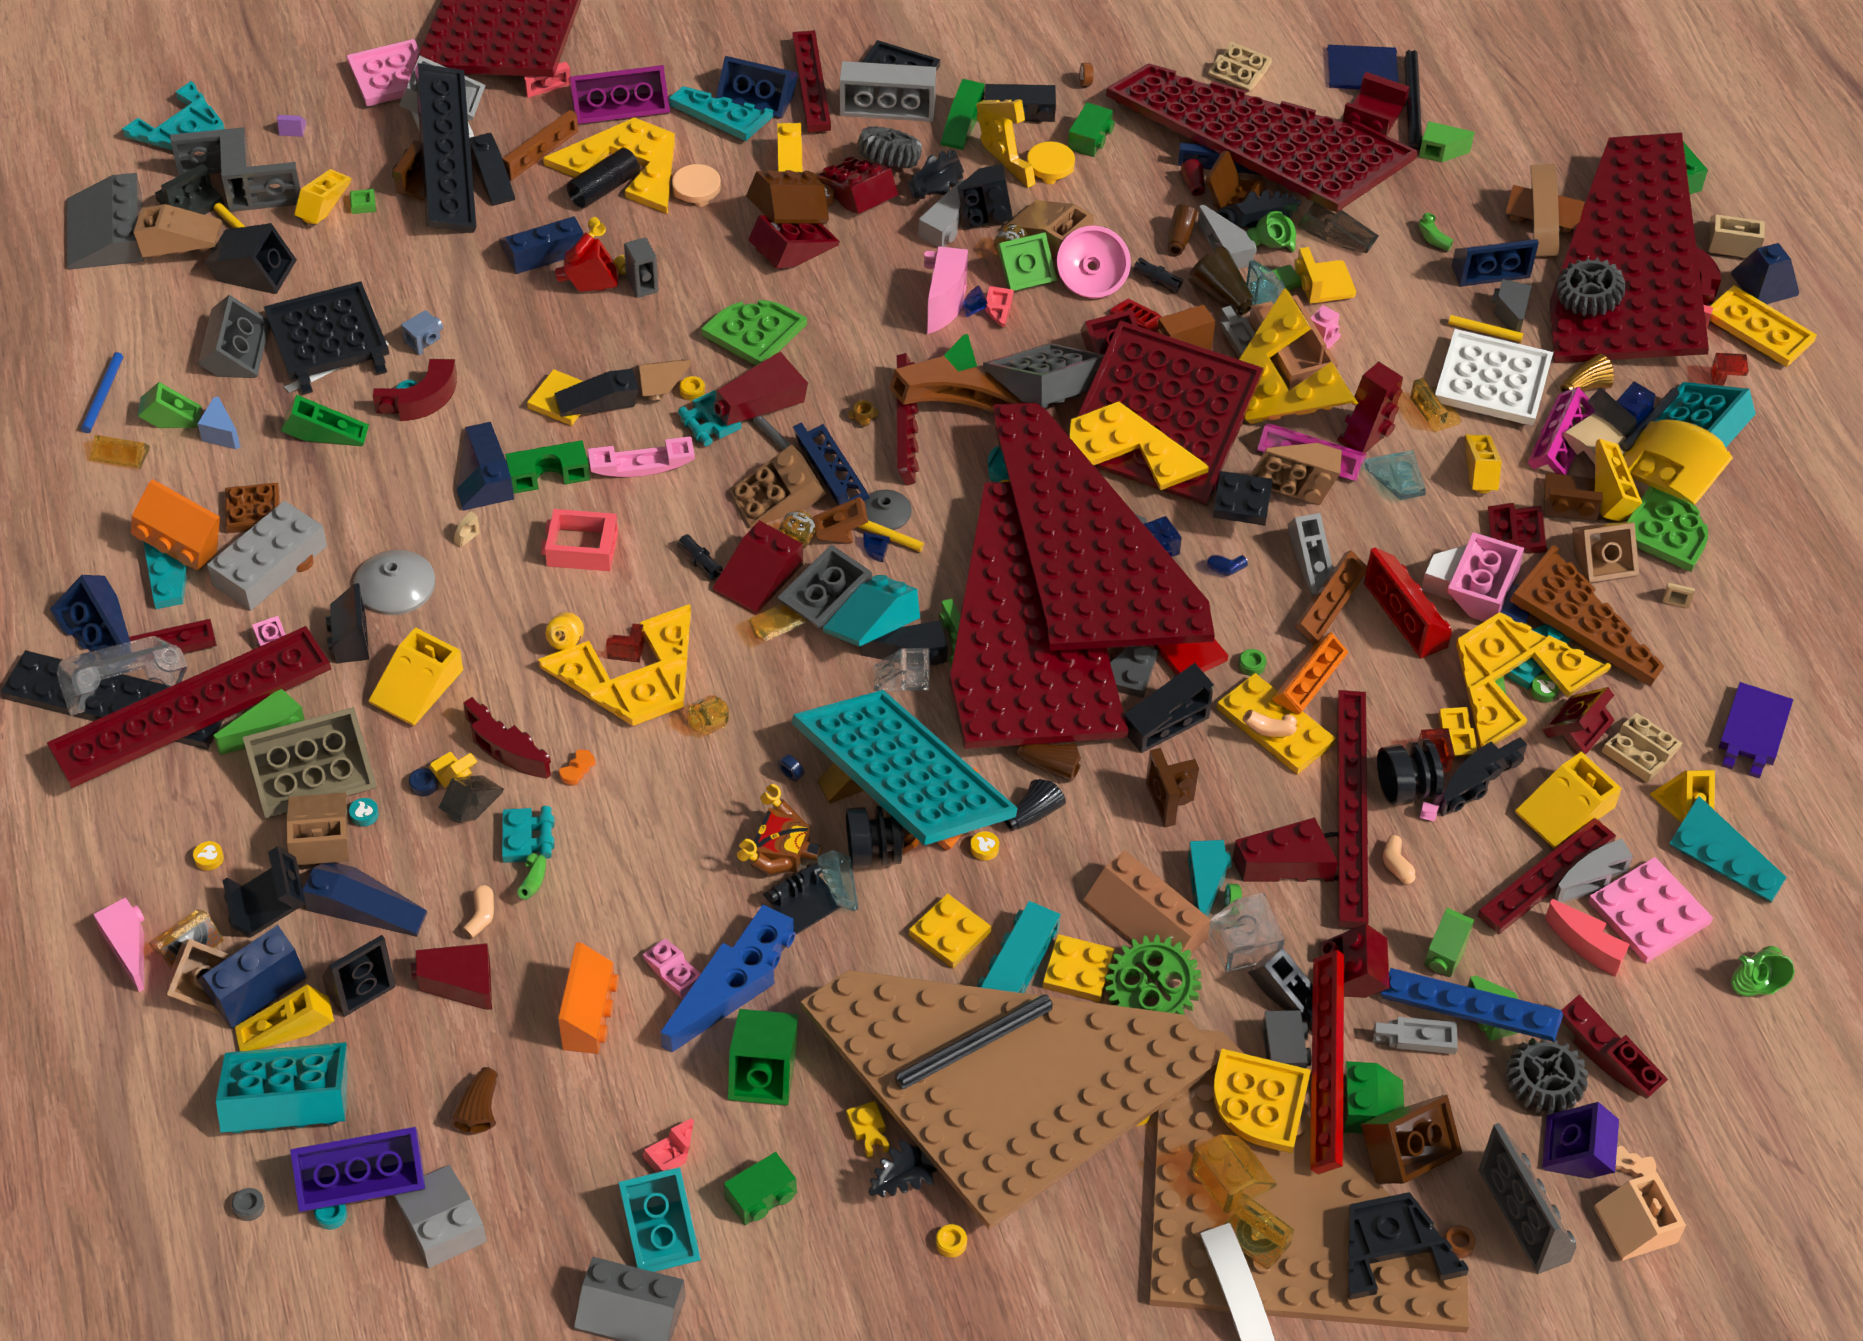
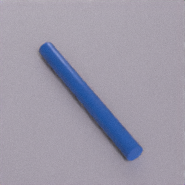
M119 352L113 354L81 426V430L84 433L91 432L124 356Z

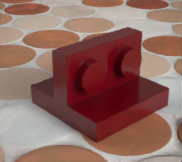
M1609 687L1571 695L1542 730L1548 738L1563 735L1576 754L1582 752L1586 755L1615 721L1605 707L1615 695Z

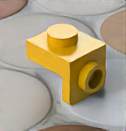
M448 752L432 762L429 768L443 787L446 788L456 781L461 783L472 775L470 770L478 761L471 753L457 760L452 752Z

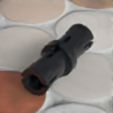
M1141 257L1138 258L1133 267V272L1150 279L1151 283L1155 285L1160 284L1174 293H1177L1183 284L1182 278L1165 270V267L1153 265Z
M689 534L679 539L680 542L677 543V547L690 558V562L694 567L698 566L710 580H714L721 575L720 572L723 571L722 566L710 556V552L705 547L699 546Z

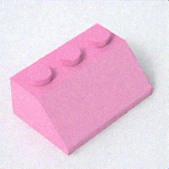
M1473 532L1447 592L1471 618L1485 622L1501 612L1506 597L1520 570L1524 548Z

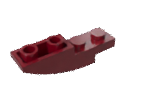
M473 697L463 702L466 720L471 724L473 742L480 749L498 762L519 772L545 779L551 776L549 765L551 759L545 750H539L534 745L532 738L527 732L522 733L515 725L506 729L501 721H496L491 716L489 709L484 704H479Z
M1580 994L1562 1009V1023L1576 1036L1573 1043L1617 1082L1648 1099L1668 1081L1666 1076L1627 1035L1620 1038Z

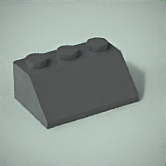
M228 295L211 309L198 364L218 377L256 378L269 329L268 319L231 295Z
M592 1257L582 1284L574 1329L615 1341H671L686 1297L684 1279Z

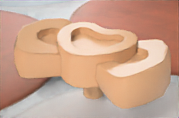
M1623 1146L1617 1147L1615 1170L1629 1173L1633 1177H1643L1656 1172V1163L1653 1157L1641 1158L1636 1153L1629 1154Z

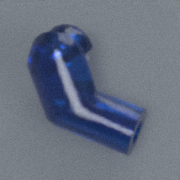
M1212 555L1207 559V566L1213 572L1220 575L1231 576L1246 568L1248 561L1243 555L1232 560L1220 555Z

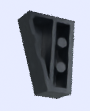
M1194 662L1124 714L1129 731L1127 737L1140 753H1143L1209 719L1214 684Z

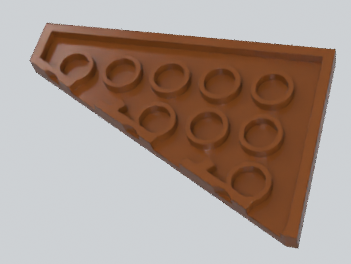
M1553 545L1513 593L1510 601L1520 609L1539 618L1543 623L1562 632L1566 637L1580 643L1592 653L1598 654L1611 662L1615 667L1624 670L1638 681L1651 687L1663 670L1664 665L1650 652V649L1645 644L1640 645L1631 636L1633 630L1613 611V608L1608 603H1602L1595 596L1594 592L1596 589L1577 571L1571 562L1566 563L1557 553L1559 548Z

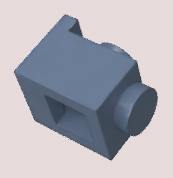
M426 310L401 324L404 342L418 355L423 354V348L439 340L440 331L443 330V325L439 318L433 317Z

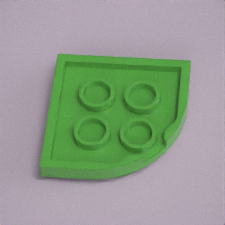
M758 300V303L743 305V302H739L721 310L701 328V333L703 337L757 366L787 345L807 325V318L782 304L772 301Z
M1649 486L1641 499L1642 504L1632 513L1627 521L1634 522L1637 548L1692 572L1702 556L1708 540L1707 524L1704 525L1699 516L1700 511L1695 505Z

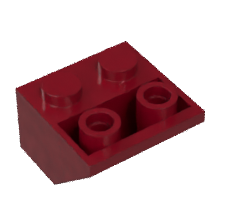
M1365 923L1319 943V956L1335 950L1344 954V997L1367 998L1390 988L1388 938Z

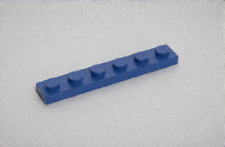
M1390 968L1389 971L1390 988L1381 993L1383 999L1552 1042L1555 1041L1563 1018L1562 1010L1394 968Z

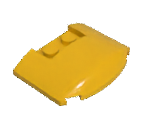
M1678 420L1650 422L1641 432L1632 448L1623 455L1632 479L1693 505L1699 501L1733 459L1731 453L1727 452L1723 442L1713 433L1697 425Z

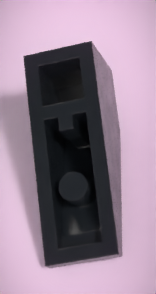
M492 133L469 138L471 161L492 206L514 201L515 195Z
M632 368L605 372L554 393V398L560 416H571L634 407L639 387Z
M938 620L900 627L860 646L861 656L913 666H934L947 662L948 644L941 622Z
M1284 948L1266 954L1248 971V974L1262 991L1285 1011L1301 1010L1302 1022H1307L1308 1029L1312 1031L1313 984Z

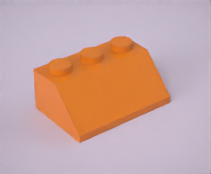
M152 479L132 514L131 534L137 539L157 548L160 552L175 558L183 565L199 571L217 553L220 516Z
M580 942L575 944L558 1018L563 1050L599 1054L601 1043H606L608 1025H605L606 1017L611 1018L613 1013L614 1001L611 1000L612 992H617L619 974L614 973V964L611 960Z

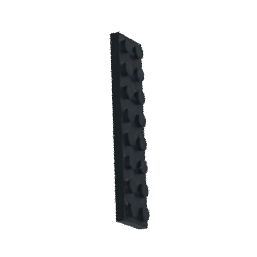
M417 63L415 74L426 226L474 233L476 229V214L464 70Z
M25 650L0 693L2 698L95 721L171 686ZM224 719L175 742L208 750L214 739L213 735L218 732Z

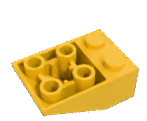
M415 627L396 649L372 693L369 703L415 726L463 671L460 649Z
M1580 752L1562 764L1516 809L1515 813L1550 846L1556 849L1594 818L1598 820L1616 807L1622 788L1584 753Z

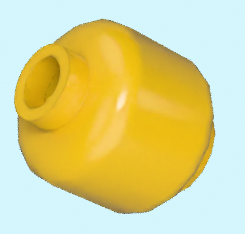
M559 613L547 624L545 631L546 639L552 647L561 651L575 647L584 635L583 622L573 613Z

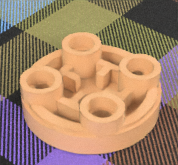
M703 164L684 166L674 174L672 179L674 197L694 203L698 207L708 205L709 200L716 197L721 189V179L718 172L712 167Z

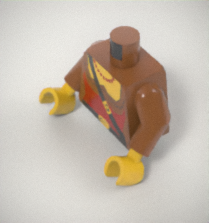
M770 784L766 787L767 792L761 794L760 800L765 805L773 804V809L768 808L755 840L745 839L739 844V847L742 849L737 853V857L740 861L750 859L752 867L760 869L767 875L796 872L803 858L819 861L822 845L810 842V826L784 799L779 800L781 796L780 788L775 784Z

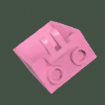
M938 246L937 252L926 251L924 253V267L934 269L928 297L927 334L938 331L948 325L957 317L963 307L967 286L968 250Z

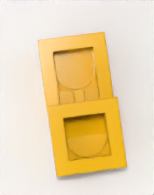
M1467 707L1441 708L1438 712V717L1448 756H1471L1477 751L1474 728H1470Z

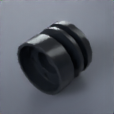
M1420 739L1418 742L1410 741L1406 744L1405 748L1403 745L1395 744L1381 747L1378 750V778L1381 789L1389 804L1394 806L1414 800L1415 795L1423 800L1428 796L1437 797L1442 794L1444 788L1442 763L1439 753L1430 739Z
M876 805L874 819H869L865 807L847 808L846 831L852 869L871 867L873 854L878 853L882 866L887 865V852H891L894 865L901 864L904 848L902 825L888 812L887 818H884L881 805Z

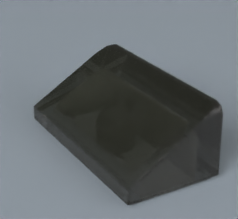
M1599 388L1588 400V403L1623 435L1628 437L1635 429L1637 420L1603 388Z

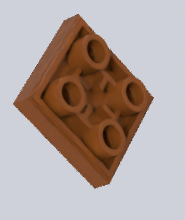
M263 483L225 488V522L227 533L247 532L280 505L279 484Z

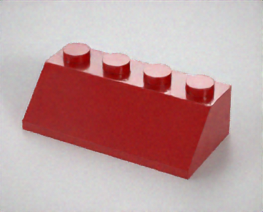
M1376 547L1370 550L1364 585L1419 658H1424L1448 648L1452 634L1450 624L1443 620L1437 612L1434 603L1429 602L1423 594L1420 585L1413 581L1406 567L1400 564L1394 555Z

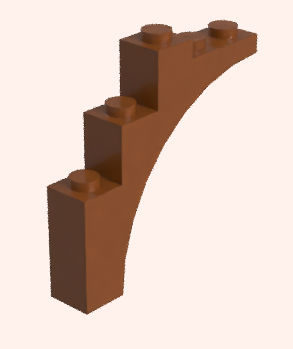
M945 356L895 369L889 387L903 405L923 401H944L978 407L993 413V405L1027 403L1021 401L1002 383L997 381L983 368V365L958 372Z

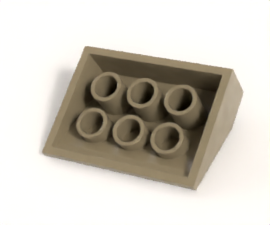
M354 707L243 737L265 819L286 814L288 811V797L345 792L348 797L377 788Z

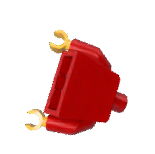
M592 217L588 221L590 231L588 233L585 232L579 241L570 250L566 251L564 266L555 269V275L559 283L571 280L575 288L580 292L591 290L604 291L607 288L618 287L619 274L626 275L627 273L624 255H619L613 260L599 238L594 239L595 236H602L606 232V228L597 217Z

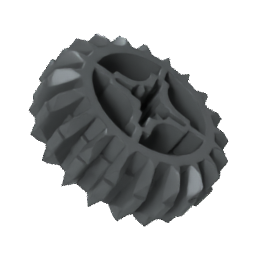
M877 126L864 128L857 143V150L862 156L870 159L872 162L887 165L888 167L893 166L904 169L916 166L922 153V144L918 139L892 128Z
M1587 257L1585 261L1577 259L1575 264L1569 263L1567 268L1562 269L1561 275L1557 279V294L1560 304H1563L1566 310L1572 309L1574 315L1579 312L1582 313L1583 317L1587 314H1592L1595 317L1597 313L1605 315L1607 310L1613 312L1615 306L1620 305L1621 299H1623L1625 294V280L1621 270H1617L1616 264L1609 265L1608 260L1600 262L1598 257L1595 260H1589Z
M1532 1037L1528 1044L1522 1042L1518 1049H1514L1510 1060L1507 1061L1505 1079L1509 1082V1092H1516L1514 1096L1515 1101H1525V1109L1530 1106L1535 1107L1536 1114L1541 1109L1546 1110L1548 1115L1553 1114L1554 1109L1557 1112L1564 1111L1566 1108L1572 1109L1575 1107L1576 1102L1579 1103L1582 1100L1583 1092L1586 1091L1588 1086V1070L1584 1069L1585 1060L1577 1059L1579 1056L1578 1050L1570 1052L1568 1050V1043L1563 1046L1558 1045L1557 1038L1551 1043L1544 1039H1540V1042H1537Z

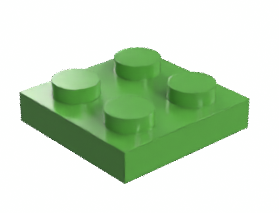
M1046 233L997 244L1008 289L1017 291L1057 281Z

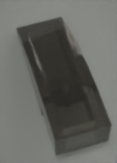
M1316 202L1311 205L1297 225L1328 243L1363 253H1368L1379 235L1343 210L1334 213Z

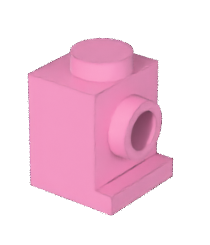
M1322 305L1311 319L1327 344L1326 349H1328L1340 338L1341 334L1338 333L1340 314Z

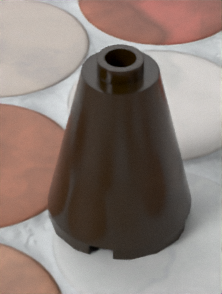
M1224 246L1214 249L1216 254L1211 257L1206 254L1195 264L1189 273L1192 278H1188L1192 285L1223 307L1231 306L1236 315H1245L1251 310L1254 297L1229 250Z

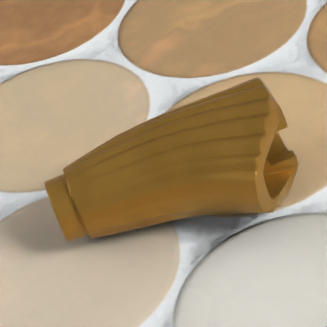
M1597 354L1575 370L1560 386L1561 393L1575 387H1579L1583 392L1595 388H1612L1614 380L1612 363L1605 355Z

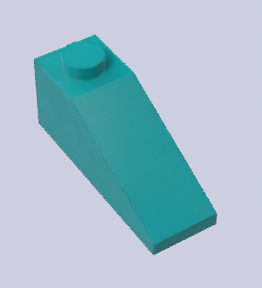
M1224 840L1190 841L1187 859L1193 904L1207 917L1225 880L1226 869L1231 868V853L1225 850Z

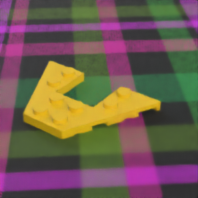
M632 118L543 158L545 166L576 177L602 161L609 153L613 154L622 147L627 148L636 156L639 164L645 166V168L625 190V197L665 214L668 213L675 148V133L640 119Z
M1286 288L1283 289L1239 359L1264 368V373L1245 416L1249 424L1260 423L1266 419H1281V416L1314 413L1318 409L1330 410L1332 407L1339 405L1358 404L1332 362L1291 390L1286 386L1270 357L1312 329Z
M1120 402L1071 419L1070 438L1093 465L1140 449L1160 490L1208 473L1209 467L1207 464Z
M688 604L640 622V629L658 660L657 663L610 680L590 641H586L575 647L538 659L539 667L632 726L684 707L691 605Z
M1501 612L1458 638L1456 642L1481 747L1491 741L1496 745L1525 726L1528 721L1495 682L1522 663L1533 658L1567 698L1608 672L1611 665L1609 663L1605 665L1583 655L1584 651L1571 649L1567 643L1550 635L1545 637L1531 630L1532 627L1522 622H1515L1511 617Z

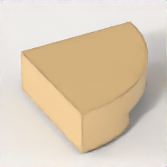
M472 511L462 519L454 535V543L460 548L480 534L478 516Z

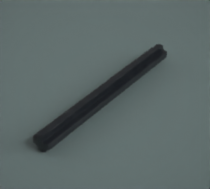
M1407 50L1405 52L1406 86H1409L1407 98L1409 147L1420 150L1422 144L1418 52L1416 50Z
M1043 994L898 1071L895 1074L896 1083L900 1089H906L1052 1010L1053 1006L1051 999L1048 995Z

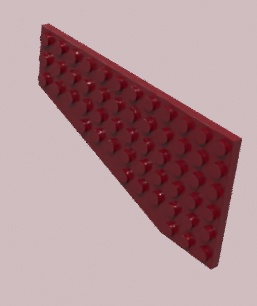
M1150 63L1107 87L1106 96L1115 100L1116 103L1123 104L1133 109L1134 112L1152 119V121L1160 123L1172 131L1188 137L1191 141L1198 142L1219 154L1223 151H1229L1234 162L1336 213L1414 161L1418 152L1360 122L1352 121L1351 124L1328 116L1316 115V110L1285 101H1281V104L1273 103L1260 97L1245 95L1246 90L1214 81L1209 85L1189 77L1177 76L1175 70Z
M1682 132L1608 138L1583 207L1580 222L1575 229L1559 276L1562 269L1567 268L1569 263L1575 264L1577 259L1585 261L1587 257L1589 260H1595L1598 257L1600 262L1608 260L1609 265L1616 264L1617 270H1621L1625 280V294L1623 299H1621L1620 305L1615 306L1613 312L1607 310L1605 315L1597 313L1595 317L1592 314H1587L1583 317L1582 313L1579 312L1574 315L1572 309L1566 310L1565 306L1560 304L1556 282L1550 298L1554 363L1584 362L1597 354H1603L1609 360L1708 355L1709 344Z
M1010 482L984 483L949 678L964 749L1127 738L1129 731L1107 649L1091 648L1049 651L1046 621Z

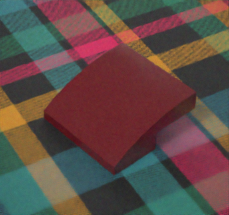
M1514 503L1488 506L1491 538L1523 547V553L1526 554L1547 552L1542 505L1515 509Z

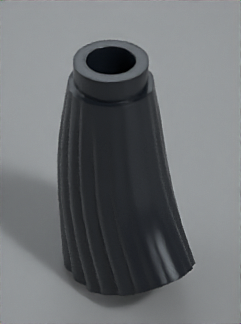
M1032 780L1026 795L1016 805V817L1004 822L1010 831L1029 826L1066 804L1065 796L1061 789L1052 781Z

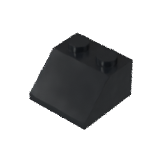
M356 583L330 604L331 615L326 616L327 631L332 632V637H327L329 653H334L336 664L369 660L366 613L360 584Z

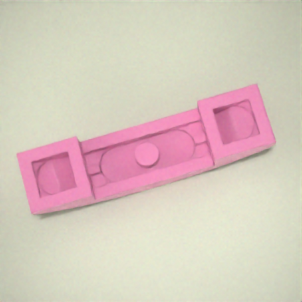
M691 437L666 439L665 447L614 452V446L588 449L590 469L593 473L615 477L646 476L669 471L695 459Z

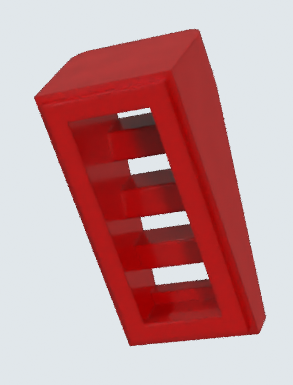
M1129 298L1110 309V314L1123 312L1126 308H1129L1128 310L1133 309L1138 326L1154 332L1158 328V319L1162 317L1157 312Z

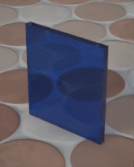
M1328 45L1330 88L1361 89L1362 78L1366 72L1399 83L1396 47Z

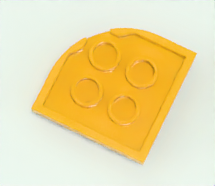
M1221 1049L1213 1085L1216 1109L1225 1124L1246 1141L1259 1146L1293 1153L1311 1070Z

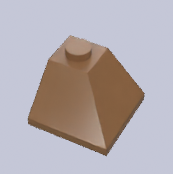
M682 359L638 364L642 396H647L648 401L663 399V394H668L690 367V360Z
M1634 522L1595 524L1572 528L1575 555L1589 583L1640 575Z
M191 939L182 941L171 969L166 996L222 1016L197 979L232 955Z

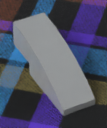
M1623 839L1613 841L1594 850L1573 866L1558 884L1554 900L1564 903L1593 894L1609 885L1611 877L1626 873L1633 856Z

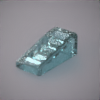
M834 850L818 856V864L836 905L852 911L858 910L851 857Z

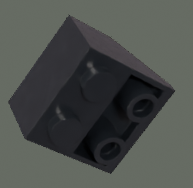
M1003 164L979 168L957 186L966 229L1013 220Z

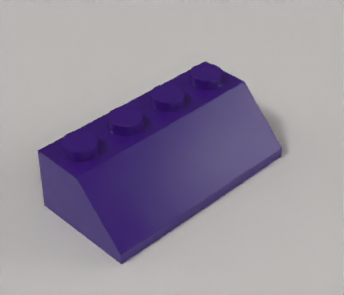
M416 1127L290 1149L299 1212L425 1189L423 1159L419 1133Z

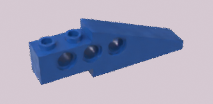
M762 905L734 947L722 943L661 1030L662 1048L674 1052L773 986L774 969L780 961L781 953L785 947L789 948L795 939L796 932H794L793 918Z

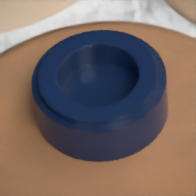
M784 754L778 760L779 769L790 780L798 781L805 774L803 767L791 755Z
M419 768L409 776L410 790L417 796H429L437 790L438 779L431 769Z

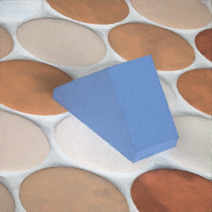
M218 396L214 397L198 422L202 441L232 449L241 448L235 426Z

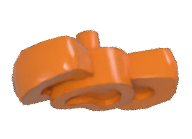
M577 750L575 759L569 762V766L559 769V777L563 783L571 786L577 785L584 774L589 772L590 767L595 766L596 760L594 755L589 750Z

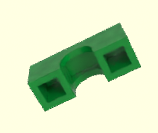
M583 440L505 454L512 479L513 494L539 490L537 480L540 475L546 472L560 474L564 485L590 480L589 464Z

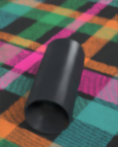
M622 147L568 181L566 185L568 195L575 205L584 209L638 175L640 172L639 162L632 151Z

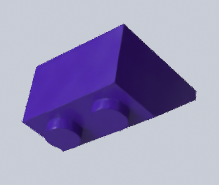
M1599 1102L1547 1115L1542 1168L1545 1171L1587 1179L1615 1173L1619 1119Z

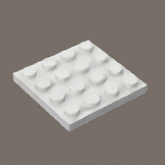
M1454 329L1433 402L1534 426L1553 352Z

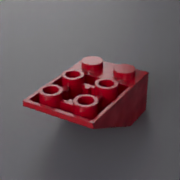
M855 156L843 159V163L836 166L825 167L823 172L816 175L822 184L829 185L834 190V198L846 210L857 214L898 195L891 168L869 162L868 160H862Z

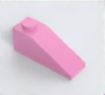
M125 897L93 915L102 936L138 992L144 990V931L141 922L145 921L138 906L132 907Z

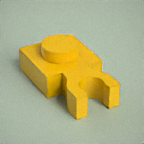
M875 1101L846 1110V1116L856 1141L865 1139L867 1158L873 1156L871 1146L874 1144L881 1145L884 1153L889 1151L888 1140L881 1134L885 1132L886 1126Z

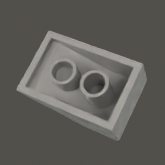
M420 55L399 106L417 114L418 102L415 74L417 63L444 67ZM465 76L468 120H473L486 85Z
M450 1165L425 1175V1189L394 1195L428 1268L487 1242L483 1222L471 1198Z

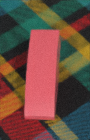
M1552 899L1545 920L1554 932L1582 958L1616 977L1630 944L1604 933L1605 922Z

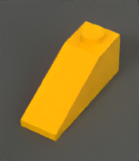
M777 123L778 171L785 172L786 170L803 172L801 123Z
M329 169L301 188L294 215L302 218L306 223L318 224L328 216L351 183L352 178Z
M1465 434L1468 478L1472 490L1479 493H1490L1491 490L1498 491L1502 460L1491 435Z
M1599 438L1596 441L1595 492L1603 493V501L1599 512L1606 519L1623 522L1642 504V501L1619 445Z
M307 984L235 1026L240 1052L259 1050L310 1036L334 1022L329 997Z

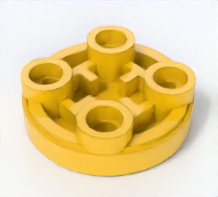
M1048 141L1033 146L1028 152L1027 162L1033 165L1035 176L1042 178V181L1046 184H1054L1057 179L1064 178L1074 171L1075 156L1068 146L1059 142Z

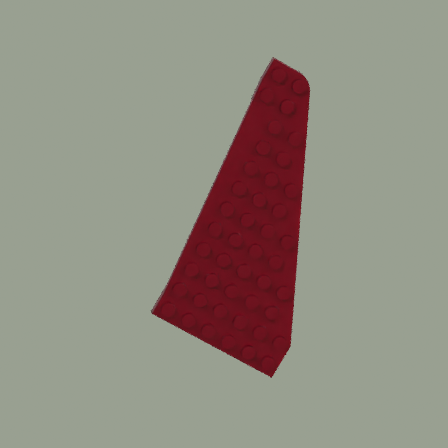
M1037 403L993 405L995 431L1000 450H1002L1046 621L1049 651L1214 642L1215 633L1209 600L1049 412Z

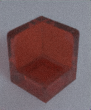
M1716 353L1710 370L1712 385L1724 386L1727 375L1747 376L1749 372L1747 355Z
M633 623L630 636L613 635L612 638H608L606 642L607 658L640 663L645 643L643 624Z
M1449 728L1421 730L1419 740L1427 738L1433 742L1439 753L1443 772H1450L1455 753Z

